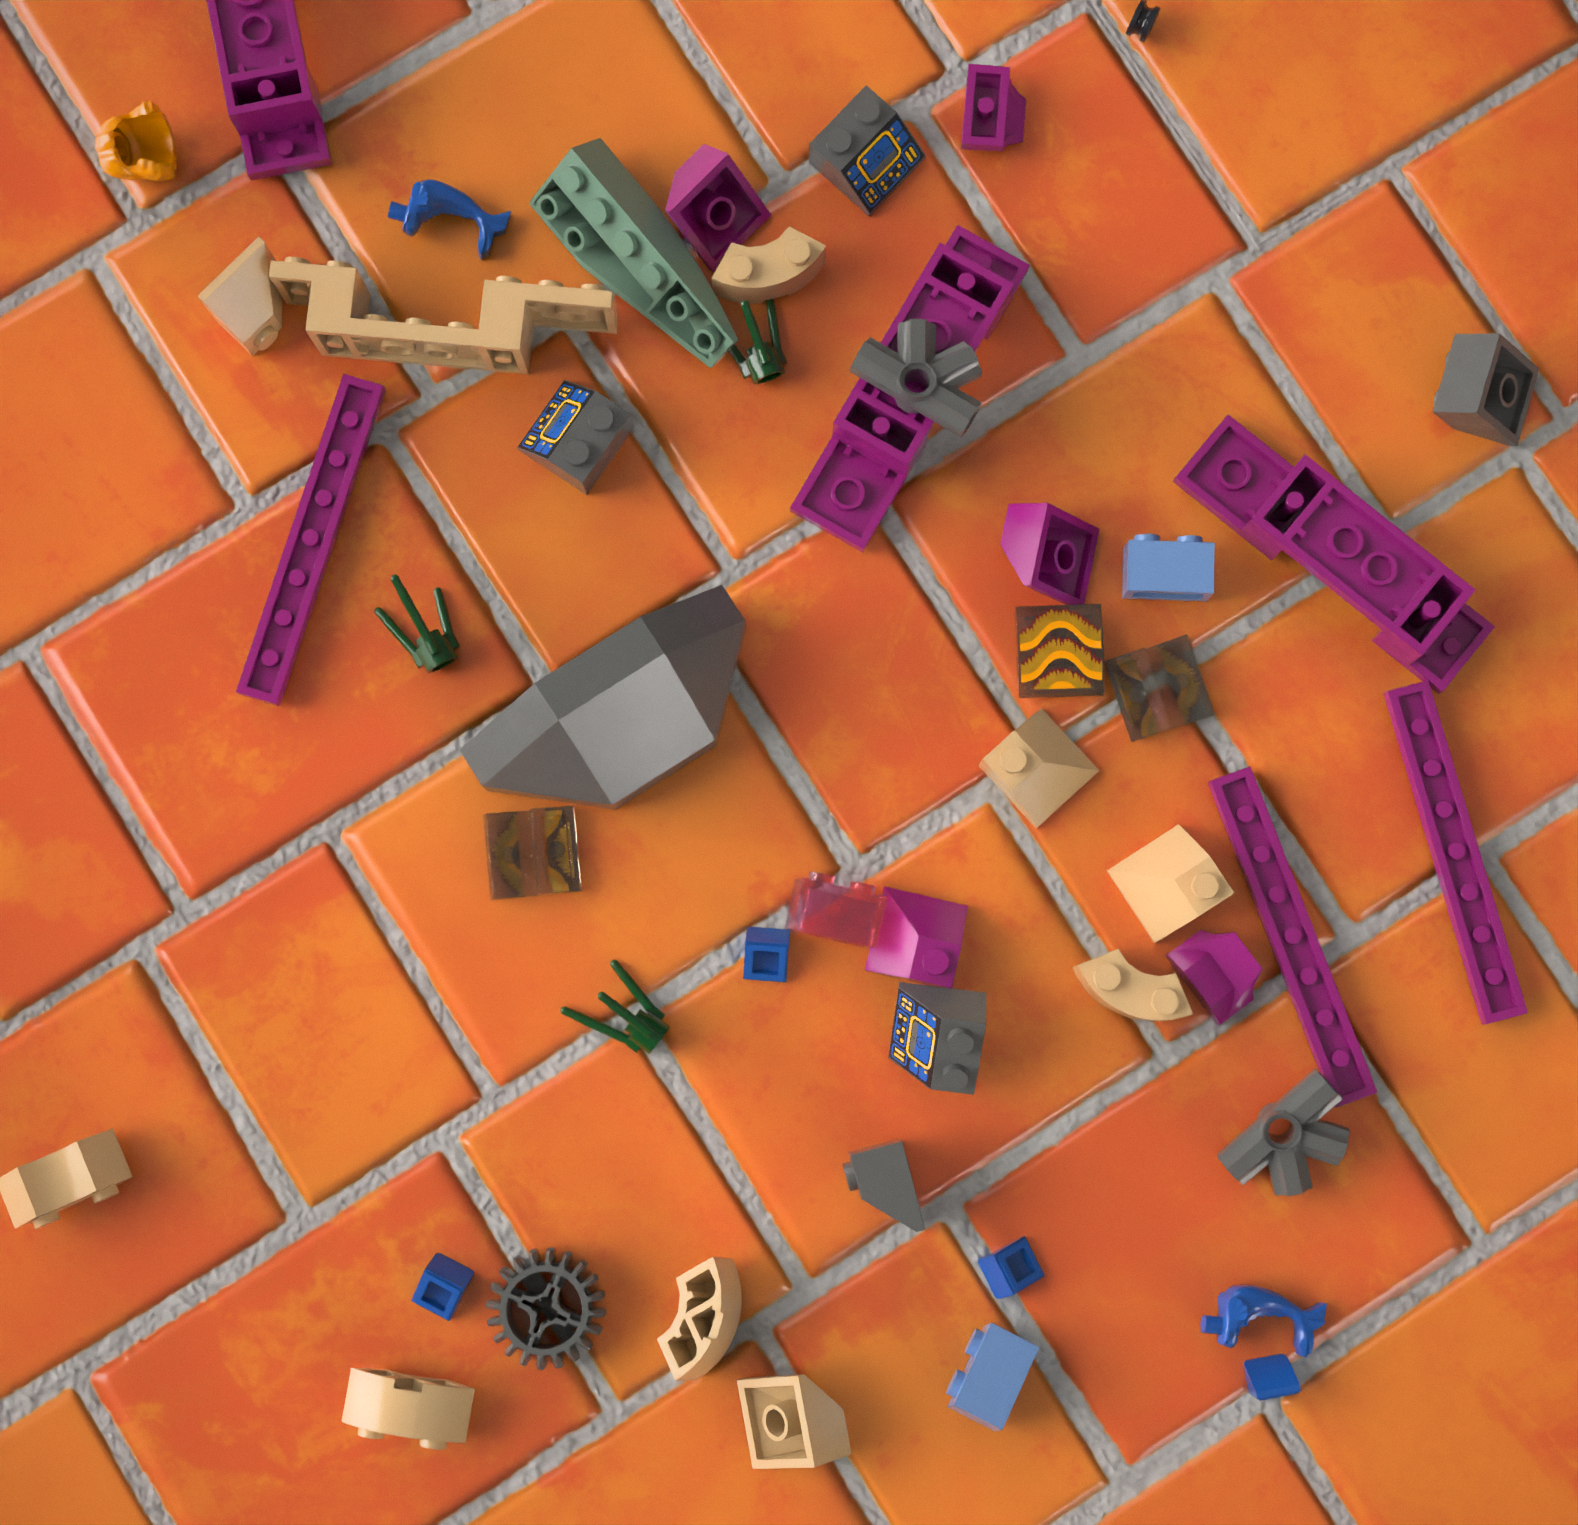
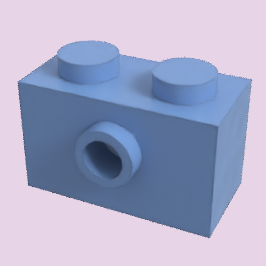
M1156 534L1135 535L1134 540H1128L1123 548L1122 599L1207 602L1214 594L1215 543L1203 542L1202 537L1195 535L1179 536L1177 541H1160V536Z
M993 1323L985 1325L982 1331L976 1328L965 1348V1353L970 1355L964 1371L957 1369L947 1387L946 1394L952 1396L947 1407L993 1431L1003 1430L1039 1347Z

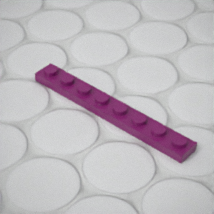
M343 373L236 692L240 695L279 707L281 705L386 392L383 385Z
M1429 680L1386 691L1383 693L1481 1024H1489L1527 1014L1528 1011Z
M1251 766L1209 781L1208 786L1318 1070L1343 1098L1334 1107L1337 1108L1378 1093Z

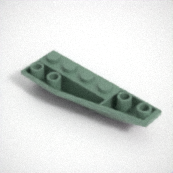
M601 138L571 148L529 202L530 206L581 267L710 368L714 367L738 341V338L697 262L654 201Z

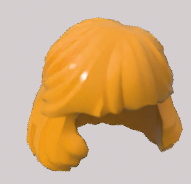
M151 100L143 101L140 106L128 114L108 119L99 128L94 147L99 155L100 165L108 175L125 180L148 179L155 181H165L176 176L177 148L171 132V126L167 121L166 114L162 113L159 106L153 104Z

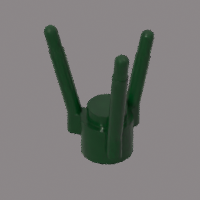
M774 299L766 300L772 348L768 341L763 342L749 302L743 300L741 307L754 345L746 350L748 356L746 359L735 344L729 350V353L739 365L744 379L751 377L754 384L766 383L784 374L783 365L787 363L781 347Z
M392 575L391 581L421 635L416 640L418 648L382 608L377 607L374 610L375 614L410 653L418 668L424 666L427 673H433L458 659L455 649L459 648L460 645L453 634L442 590L437 587L433 590L444 635H441L438 629L428 630L399 576Z
M612 960L610 966L647 1011V1014L640 1009L634 1015L605 992H599L598 999L629 1023L624 1030L630 1035L566 1006L561 1007L560 1012L574 1019V1021L624 1043L634 1052L642 1048L650 1054L670 1028V1026L662 1021L666 1014L653 1005L617 960Z

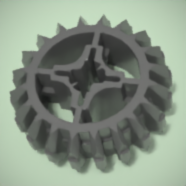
M555 1247L547 1249L545 1261H541L537 1248L531 1249L529 1251L531 1264L527 1265L521 1255H517L513 1258V1263L518 1272L515 1273L510 1268L504 1266L499 1273L508 1283L505 1285L501 1282H493L490 1286L494 1293L501 1295V1299H489L486 1302L487 1308L500 1310V1315H495L487 1320L488 1326L494 1327L502 1324L504 1330L496 1334L493 1339L495 1343H500L507 1337L512 1341V1344L505 1350V1355L508 1357L512 1356L518 1348L523 1350L520 1365L526 1366L533 1354L537 1355L536 1365L538 1370H543L546 1367L547 1356H552L553 1364L558 1369L564 1365L563 1352H566L569 1359L575 1362L580 1358L579 1351L575 1346L577 1343L586 1350H590L593 1346L592 1340L585 1334L586 1331L599 1335L603 1329L600 1324L591 1321L592 1317L600 1318L606 1315V1308L593 1306V1301H599L605 1297V1291H590L589 1286L596 1283L599 1277L594 1273L584 1280L580 1273L588 1265L585 1260L580 1261L575 1269L568 1266L573 1257V1253L570 1251L564 1253L561 1262H556ZM537 1272L553 1273L551 1281L543 1292L536 1293L529 1290L525 1292L516 1288L521 1280L528 1275ZM566 1279L573 1284L580 1296L582 1315L575 1313L574 1309L568 1307L562 1299V1290ZM553 1288H555L551 1299L553 1300L552 1308L557 1311L558 1315L554 1317L551 1313L538 1328L541 1320V1308L536 1306L535 1301L539 1299L542 1303L552 1293ZM512 1302L517 1303L518 1307L527 1311L530 1316L531 1324L527 1337L518 1329L514 1322L511 1308ZM560 1324L565 1327L570 1325L577 1328L576 1332L564 1341L554 1344L539 1343L549 1325Z

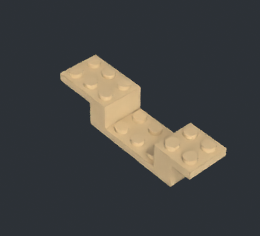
M286 257L284 261L271 260L269 278L286 304L308 306L305 331L322 356L529 375L534 326L617 334L618 313L613 291H606L604 286L598 284H583L581 288L564 287L563 283L554 280H541L538 284L522 283L520 279L511 276H499L496 278V281L484 280L479 329H474L473 325L464 322H450L447 327L431 325L430 321L421 318H407L406 322L403 323L389 321L387 317L382 315L369 314L371 295L358 270L353 268L351 264L343 261L334 260L328 261L327 265L310 264V261L304 258Z

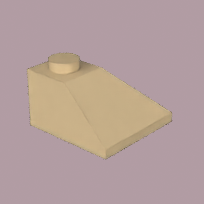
M260 237L254 240L198 295V298L214 319L252 356L258 350L262 351L271 346L278 336V331L282 328V296L269 278L271 260L276 261V259Z
M1042 708L1008 735L978 765L1035 828L1042 824L1099 772V769Z
M1179 824L1107 870V873L1154 943L1234 894V891L1212 858Z
M805 1374L750 1377L737 1380L753 1469L814 1468L852 1454L843 1408Z

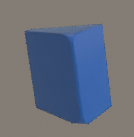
M761 927L747 928L743 979L786 982L789 930Z
M1025 1236L978 1260V1264L996 1299L1015 1295L1045 1276Z
M436 1253L425 1268L411 1301L450 1321L473 1278L474 1271L441 1253Z
M1276 1354L1244 1361L1243 1367L1248 1392L1259 1401L1298 1394L1301 1391L1299 1381L1286 1355Z

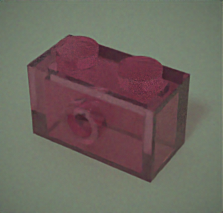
M809 872L808 878L795 879L784 930L863 948L877 947L887 897L875 894L876 886L854 881L850 882L849 888L834 885L835 877L817 872Z

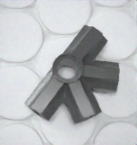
M910 319L898 323L897 352L869 337L858 351L850 367V372L895 398L897 405L903 411L920 413L962 438L974 421L982 402L958 389L980 378L982 375L978 357L972 347L963 341L935 355L936 324L930 323L926 319ZM918 382L926 390L921 393H915L910 391L906 384Z
M1315 1068L1277 1102L1264 1106L1258 1113L1257 1119L1217 1153V1157L1231 1175L1242 1185L1246 1184L1268 1164L1275 1195L1293 1196L1303 1194L1306 1190L1313 1188L1306 1156L1336 1166L1344 1158L1348 1146L1349 1128L1320 1119L1343 1098ZM1283 1118L1290 1121V1126L1285 1133L1274 1135L1268 1132L1270 1124L1276 1119Z

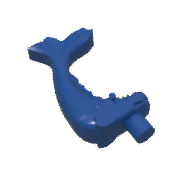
M428 179L416 182L413 185L408 206L391 201L387 216L388 218L403 222L402 231L410 237L415 236L423 222H428V219H432L434 215L439 216L444 213L446 215H460L462 218L473 219L480 230L477 250L479 258L482 260L484 257H488L492 249L493 238L506 233L511 211L497 215L488 214L474 200L457 188L437 180Z
M1233 1285L1218 1295V1316H1202L1201 1332L1217 1334V1342L1220 1345L1232 1348L1237 1343V1336L1241 1332L1240 1329L1248 1326L1249 1320H1254L1257 1316L1262 1318L1265 1315L1268 1317L1273 1315L1276 1317L1288 1316L1294 1326L1293 1345L1296 1354L1306 1358L1313 1350V1331L1325 1324L1324 1317L1327 1304L1318 1302L1310 1308L1303 1310L1272 1290L1254 1285Z

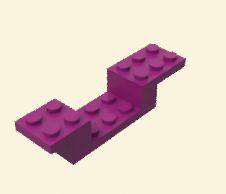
M206 0L228 116L240 135L247 175L250 180L332 165L318 88L307 66L295 0Z
M957 225L946 245L939 243L886 332L881 344L897 352L898 323L910 319H926L928 322L936 324L935 355L963 341L971 346L976 353L983 339H989L1029 271L1030 265ZM859 378L833 422V433L830 441L790 506V512L863 553L924 450L928 433L935 422L920 413L903 411L897 405L895 398ZM918 382L906 384V387L915 393H921L926 390Z
M1230 415L1223 419L1173 480L1177 486L1271 561L1283 550L1378 626L1380 631L1371 641L1422 682L1429 680L1431 689L1437 694L1445 690L1495 628L1494 625L1466 604L1476 589L1306 454L1295 466H1292Z

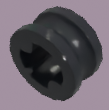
M1141 0L1129 23L1126 35L1137 34L1140 37L1139 41L1145 43L1161 7L1149 8L1147 1Z

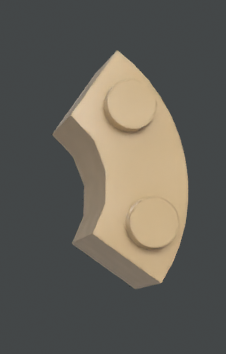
M790 226L778 239L764 246L746 247L732 242L711 278L712 290L716 296L737 303L747 300L749 304H762L763 301L775 299L786 294L790 296L805 287L819 273L826 261V245Z
M1119 949L1072 967L1077 979L1090 996L1105 1008L1134 1020L1153 1022L1173 1020L1193 1014L1176 973L1164 976L1142 973L1126 961Z
M113 1129L76 1141L52 1154L19 1166L0 1177V1192L15 1229L33 1223L36 1230L60 1220L58 1211L92 1197L95 1204L119 1193L117 1185L133 1176Z
M711 1257L676 1277L680 1293L678 1313L670 1329L657 1339L675 1381L698 1380L722 1359L735 1336L740 1319L742 1295L738 1270L732 1258Z
M351 1368L341 1422L359 1427L357 1435L361 1437L384 1439L385 1434L420 1439V1446L444 1450L446 1449L447 1442L466 1443L475 1389L449 1379L420 1377L389 1369Z

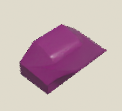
M968 64L961 149L1003 151L1007 145L1023 142L1026 99L1013 86L1010 78V67Z
M1201 929L1165 955L1216 1025H1221L1254 1000L1253 988L1263 969L1235 932L1211 934Z

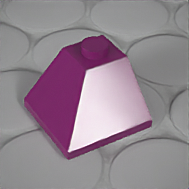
M703 144L675 171L665 209L681 233L712 272L716 271L732 242L742 245L771 216L769 210L729 154L706 144Z
M1049 503L1008 504L1000 545L1023 585L1076 610H1083L1100 529Z
M884 886L865 971L929 986L952 988L962 946L968 906Z

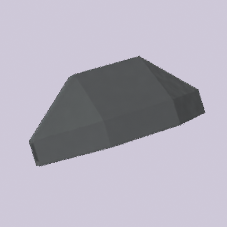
M723 585L640 616L535 682L460 749V752L480 784L487 791L616 810L717 745L746 630L745 619Z

